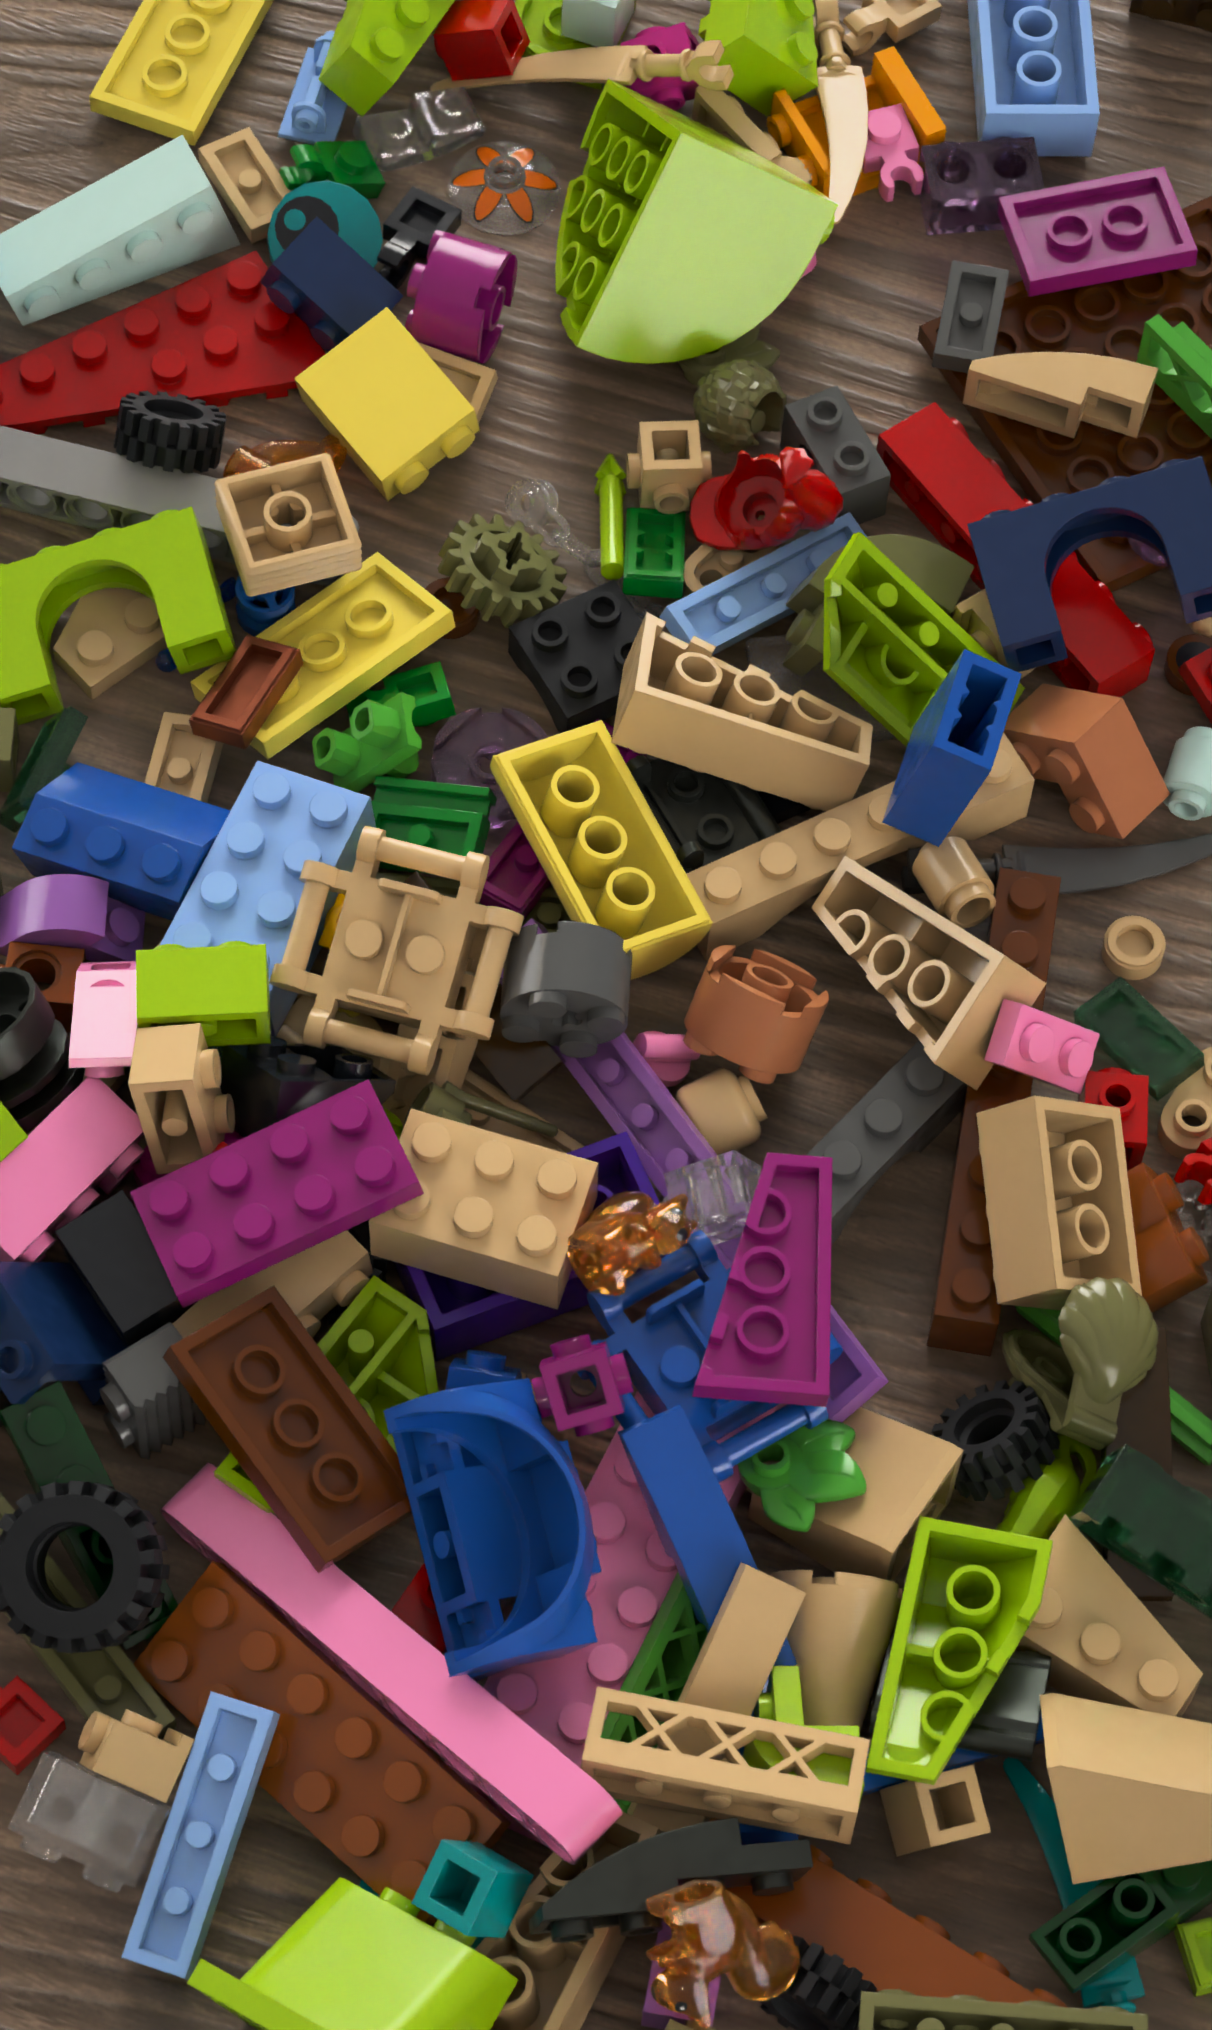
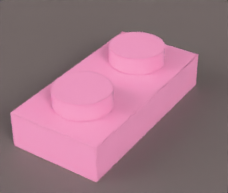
M1003 999L984 1060L1058 1088L1081 1094L1087 1073L1093 1063L1094 1051L1100 1034L1022 1003Z

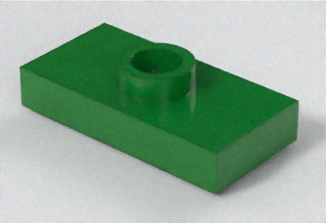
M627 508L622 587L624 595L682 599L686 512L664 514L656 509Z

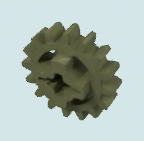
M473 514L469 523L459 520L453 531L447 536L438 554L443 558L438 566V573L450 577L445 586L446 590L455 593L461 592L465 596L460 606L467 609L475 605V608L481 611V620L488 622L494 615L498 616L505 628L512 626L516 619L523 621L558 605L567 589L562 584L567 575V570L554 565L559 557L557 550H544L540 546L544 536L539 533L530 537V534L524 531V523L517 521L511 527L506 526L499 514H495L490 523H487L479 514Z

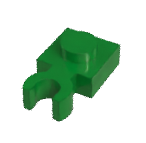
M440 661L383 678L385 689L378 691L368 689L346 704L350 719L354 708L367 699L384 704L398 693L403 692L415 697L416 707L412 712L414 727L428 726L438 720L456 715Z

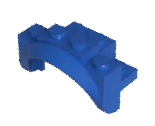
M530 1378L448 1389L421 1396L384 1410L388 1432L393 1435L447 1653H444L450 1677L467 1674L473 1680L479 1681L515 1665L559 1658L598 1642L593 1625L592 1609L585 1595L590 1577L602 1572L597 1555V1544L593 1534L588 1500L578 1471L574 1466L568 1440L558 1442L542 1424V1416L535 1401ZM461 1446L471 1452L484 1465L465 1467ZM514 1604L512 1611L504 1622L501 1609Z

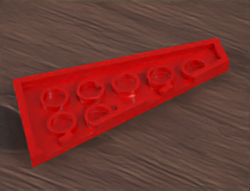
M255 250L1 363L0 425L38 435L45 434L49 426L82 421L84 427L106 424L105 417L118 416L122 397L126 398V394L130 393L139 395L140 391H148L153 395H157V391L167 392L168 396L177 397V394L186 395L187 400L200 399L206 401L205 406L214 405L216 407L228 406L232 398L265 393L266 399L288 396V389L297 388L294 378L326 353L314 340L307 325L296 314H288L282 311L271 301L267 294V288L260 282L266 274L268 267Z

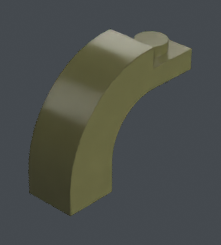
M881 534L866 537L948 615L953 613L955 605H957L975 567L973 564L945 547L922 538L901 534ZM845 546L834 552L803 580L791 594L785 605L797 612L798 616L786 634L785 640L792 643L782 665L801 677L823 660L824 580Z

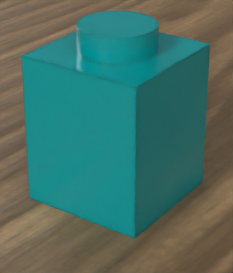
M442 1839L413 1898L412 1904L466 1936L504 1938L534 1874L479 1842Z

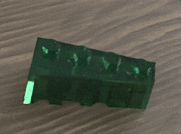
M1127 1444L1121 1446L1106 1457L1068 1515V1518L1086 1536L1212 1620V1500L1194 1488L1182 1485L1164 1472V1469L1141 1452L1134 1450Z

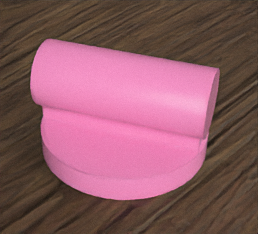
M659 1031L639 1033L633 1044L665 1087L681 1083L690 1070L691 1060H697L700 1057L699 1053L685 1045L683 1041L685 1034H665Z

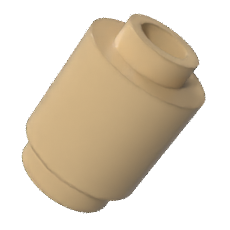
M950 836L945 837L939 847L929 842L922 846L913 863L912 872L938 914L962 929L973 927L984 921L993 912L996 905V899L993 895L995 888L967 842L961 837Z

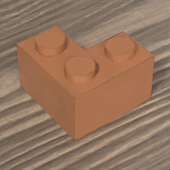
M1042 684L1008 716L1003 733H1005L1033 778L1059 783L1070 805L1069 814L1083 831L1124 839L1170 795L1124 699L1121 697Z

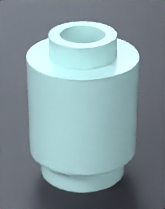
M1197 726L1189 728L1185 732L1184 737L1176 741L1163 779L1170 792V795L1163 803L1168 806L1171 813L1185 820H1199L1203 817L1212 816V728Z

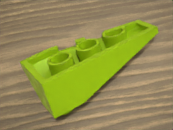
M919 1516L866 1764V1772L935 1785L1041 1607L1053 1540Z

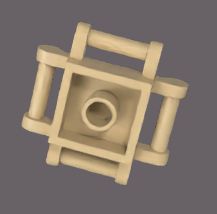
M365 825L358 841L356 861L352 872L340 870L318 861H304L299 878L301 882L305 883L282 963L274 964L269 983L287 991L316 998L304 1028L303 1043L305 1045L324 1049L327 1044L362 1052L407 1064L408 1071L428 1076L433 1067L442 1034L447 1035V1032H452L480 1040H490L495 1020L490 1018L493 1002L512 936H519L524 916L506 908L479 904L489 869L490 858L488 855L469 851L465 857L386 837L385 830ZM380 861L460 881L457 897L444 896L434 890L386 878L376 879ZM332 891L344 894L345 899L323 975L321 976L307 972L306 967L328 892ZM477 928L487 930L465 1010H455L454 1007ZM338 1008L416 1027L419 1030L415 1038L410 1039L335 1020Z

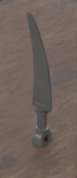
M1212 833L1155 844L1106 848H1044L1003 844V858H1001L999 853H993L991 858L977 859L993 882L994 887H996L999 869L1002 867L1061 877L1059 894L1080 893L1127 885L1169 873L1212 855ZM921 848L908 849L906 855L907 866H903L901 870L902 889L906 894L925 893L912 872L913 863Z

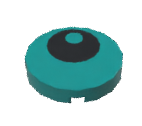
M328 180L305 183L286 194L273 211L267 233V245L271 263L281 255L317 216L373 268L376 267L378 263L377 256L380 253L383 242L380 220L368 199L350 186Z

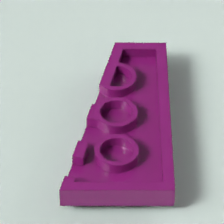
M767 1152L692 1397L826 1407L830 1392L832 1157Z

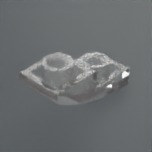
M465 87L414 93L409 108L405 110L369 114L363 117L357 116L352 132L357 141L365 140L380 172H386L412 166L450 153L482 137L485 127Z

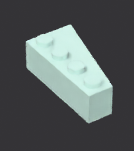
M181 135L1 233L0 288L22 326L241 244L208 178L186 139Z

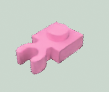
M901 104L868 111L867 147L862 170L864 174L880 170L878 190L886 202L893 201L894 181L897 180L907 182L911 186L914 196L920 195L922 191L923 170L916 162L918 161L920 147Z

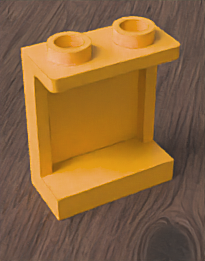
M892 46L874 53L871 75L864 77L868 111L901 104L920 147L918 161L916 162L922 170L940 164L946 126L896 48ZM785 89L774 92L771 116L767 117L768 133L775 139L780 149L784 148L789 157L798 158L805 165L804 168L809 169L808 172L812 174L811 186L829 197V145L818 95L794 103ZM862 170L853 196L877 188L880 170L865 174Z

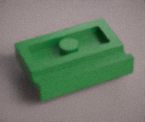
M385 776L375 777L374 785L376 786V792L373 801H371L376 828L385 830L386 837L465 857L469 851L483 854L491 824L488 817L491 806H495L497 797L490 788ZM381 861L379 869L405 872L417 871Z

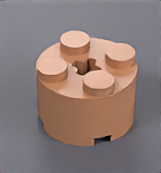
M736 945L718 946L711 952L684 1018L687 1032L683 1041L687 1047L699 1054L706 1056L719 1055L740 1065L739 1071L750 1080L763 1084H772L777 1074L792 1073L801 1067L829 1001V995L826 990L817 995L813 991L817 979L803 968L782 957L754 949L751 958L748 959L733 956Z

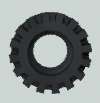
M140 391L139 395L134 393L126 394V398L122 397L120 401L114 448H116V452L119 455H127L126 459L133 463L143 461V466L145 467L161 466L163 471L173 472L174 468L180 469L183 473H193V469L201 473L207 472L209 468L215 469L218 467L227 420L224 412H219V408L214 405L205 406L206 401L200 399L187 400L186 395L177 394V397L168 396L167 392L157 391V395H153L148 391Z
M1006 1380L996 1381L992 1391L988 1390L986 1384L975 1388L977 1396L969 1400L965 1394L955 1400L959 1408L957 1410L946 1408L940 1415L944 1423L934 1424L932 1434L935 1437L951 1442L964 1450L954 1488L966 1499L972 1495L975 1501H984L989 1492L994 1500L1005 1498V1489L1012 1487L1014 1492L1017 1493L1026 1488L1022 1480L1029 1476L1036 1481L1044 1474L1039 1465L1051 1466L1056 1458L1052 1450L1059 1449L1060 1440L1057 1437L1059 1433L1050 1428L1051 1418L1035 1390L1031 1386L1026 1388L1024 1383L1020 1381H1014L1011 1387Z
M781 1934L780 1937H776L747 1984V1989L752 1991L750 1996L753 2000L762 2003L761 2009L767 2014L776 2015L778 2017L777 2022L785 2028L790 2026L795 2030H858L861 1991L875 1992L877 1990L871 1981L861 1979L864 1974L857 1968H848L844 1965V1959L835 1953L833 1956H830L824 1952L822 1946L814 1942L809 1946L803 1938L795 1935L791 1938L787 1934Z

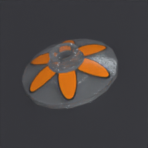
M505 140L483 143L465 152L452 167L448 181V193L451 205L462 210L461 219L465 223L481 232L507 236L523 234L544 224L557 209L561 194V184L557 169L545 154L527 144Z

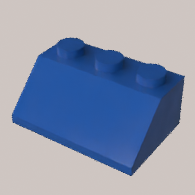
M77 762L35 794L13 843L12 850L33 876L76 874L98 878L109 882L108 897L144 912L173 921L231 810Z

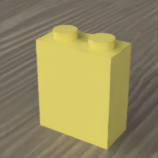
M388 307L294 378L302 401L387 501L399 492L401 494H408L418 488L428 477L430 468L446 456L454 458L463 453L473 443L475 433L480 430L475 409Z

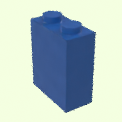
M966 649L963 650L913 727L882 823L939 847L992 770L1022 675L1021 673Z

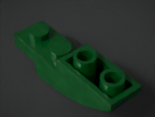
M55 1381L36 1391L24 1404H11L0 1410V1419L26 1468L24 1473L35 1494L42 1491L41 1486L54 1482L84 1481L113 1486L60 1381ZM85 1526L70 1527L60 1533L58 1537L91 1596L97 1602L106 1592L112 1579L113 1557L106 1540L96 1530ZM162 1579L159 1592L165 1594L160 1607H153L147 1615L151 1619L150 1622L141 1631H133L128 1635L129 1640L121 1643L124 1650L156 1634L177 1608L178 1603L165 1579Z
M1212 1860L1105 1879L1031 1933L1028 1939L1073 1994L1137 1956L1174 1931L1178 1924L1185 1923L1212 1903Z

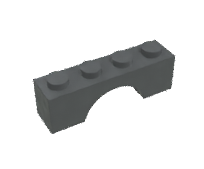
M920 1041L807 1154L808 1156L832 1157L831 1245L839 1238L853 1211L877 1180L904 1155L915 1150L921 1153L961 1112L967 1084L934 1064L923 1050L925 1047Z

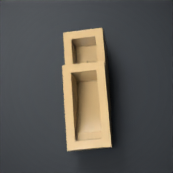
M1030 352L972 360L963 404L1073 439L1081 421L1137 438L1151 401L1158 368L1121 358L1071 352Z

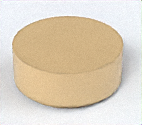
M1140 916L1119 918L1108 927L1101 949L1103 961L1112 973L1128 980L1145 979L1154 974L1161 965L1166 948L1165 937L1161 929L1147 918Z

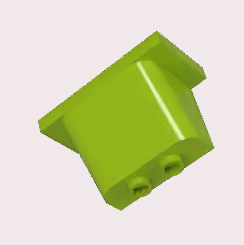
M339 1877L240 1980L201 1958L187 1984L257 2030H490L517 1984L518 1979L499 1964L472 1949L471 1946L476 1937L466 1936L439 1919L434 1927L416 1918L421 1908L412 1904L411 1900L396 1891L385 1887L380 1897H377L354 1883Z

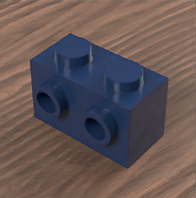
M317 216L271 264L260 281L267 288V294L271 301L282 311L288 314H296L311 328L310 332L314 340L328 352L386 307L392 312L403 298V295Z

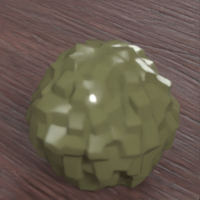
M745 359L726 362L716 368L713 367L698 380V388L693 396L695 418L699 421L701 432L708 439L714 441V445L718 446L724 454L744 451L748 447L759 445L753 433L764 430L768 432H781L784 407L787 404L786 394L783 393L779 386V381L774 377V374L761 367L759 362L755 360L747 361Z

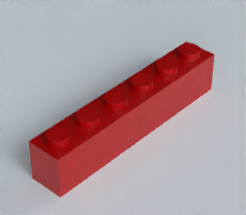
M933 402L879 434L876 450L891 474L889 486L943 547L975 566L970 578L983 590L985 586L967 524L979 521L994 511H1013L1034 504L1026 498H1020L1006 482L999 465L993 459L985 458L970 442L964 426L956 418H949L936 402ZM1073 551L1060 565L1052 585V600L1068 658L1047 665L1067 688L1122 697L1148 680L1155 653L1153 642L1145 628L1137 622L1132 623L1116 605L1114 596L1103 582L1095 581L1079 564L1077 555Z

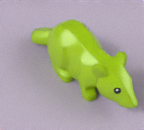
M1062 1434L1057 1435L1060 1440L1059 1449L1052 1450L1056 1458L1051 1466L1040 1464L1039 1466L1044 1473L1036 1481L1029 1476L1022 1480L1026 1488L1017 1493L1012 1489L1009 1495V1503L1004 1511L1005 1516L994 1530L1049 1539L1065 1514L1071 1519L1074 1511H1078L1081 1508V1500L1086 1497L1094 1486L1097 1467L1091 1448ZM1070 1455H1076L1083 1468L1084 1479L1081 1486Z

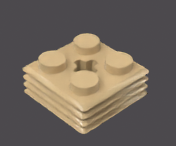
M323 453L215 481L216 507L247 596L253 597L358 571L362 568V544L329 454ZM284 523H290V524H291V526H288V527H287V526H281V525L284 524Z

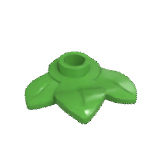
M826 1420L811 1430L803 1426L738 1464L739 1475L743 1483L754 1494L761 1497L764 1514L777 1525L794 1531H809L815 1517V1503L845 1500L863 1495L867 1491L866 1481L861 1469L845 1452L854 1441L855 1431L850 1426L838 1421ZM766 1461H780L773 1465L763 1463Z

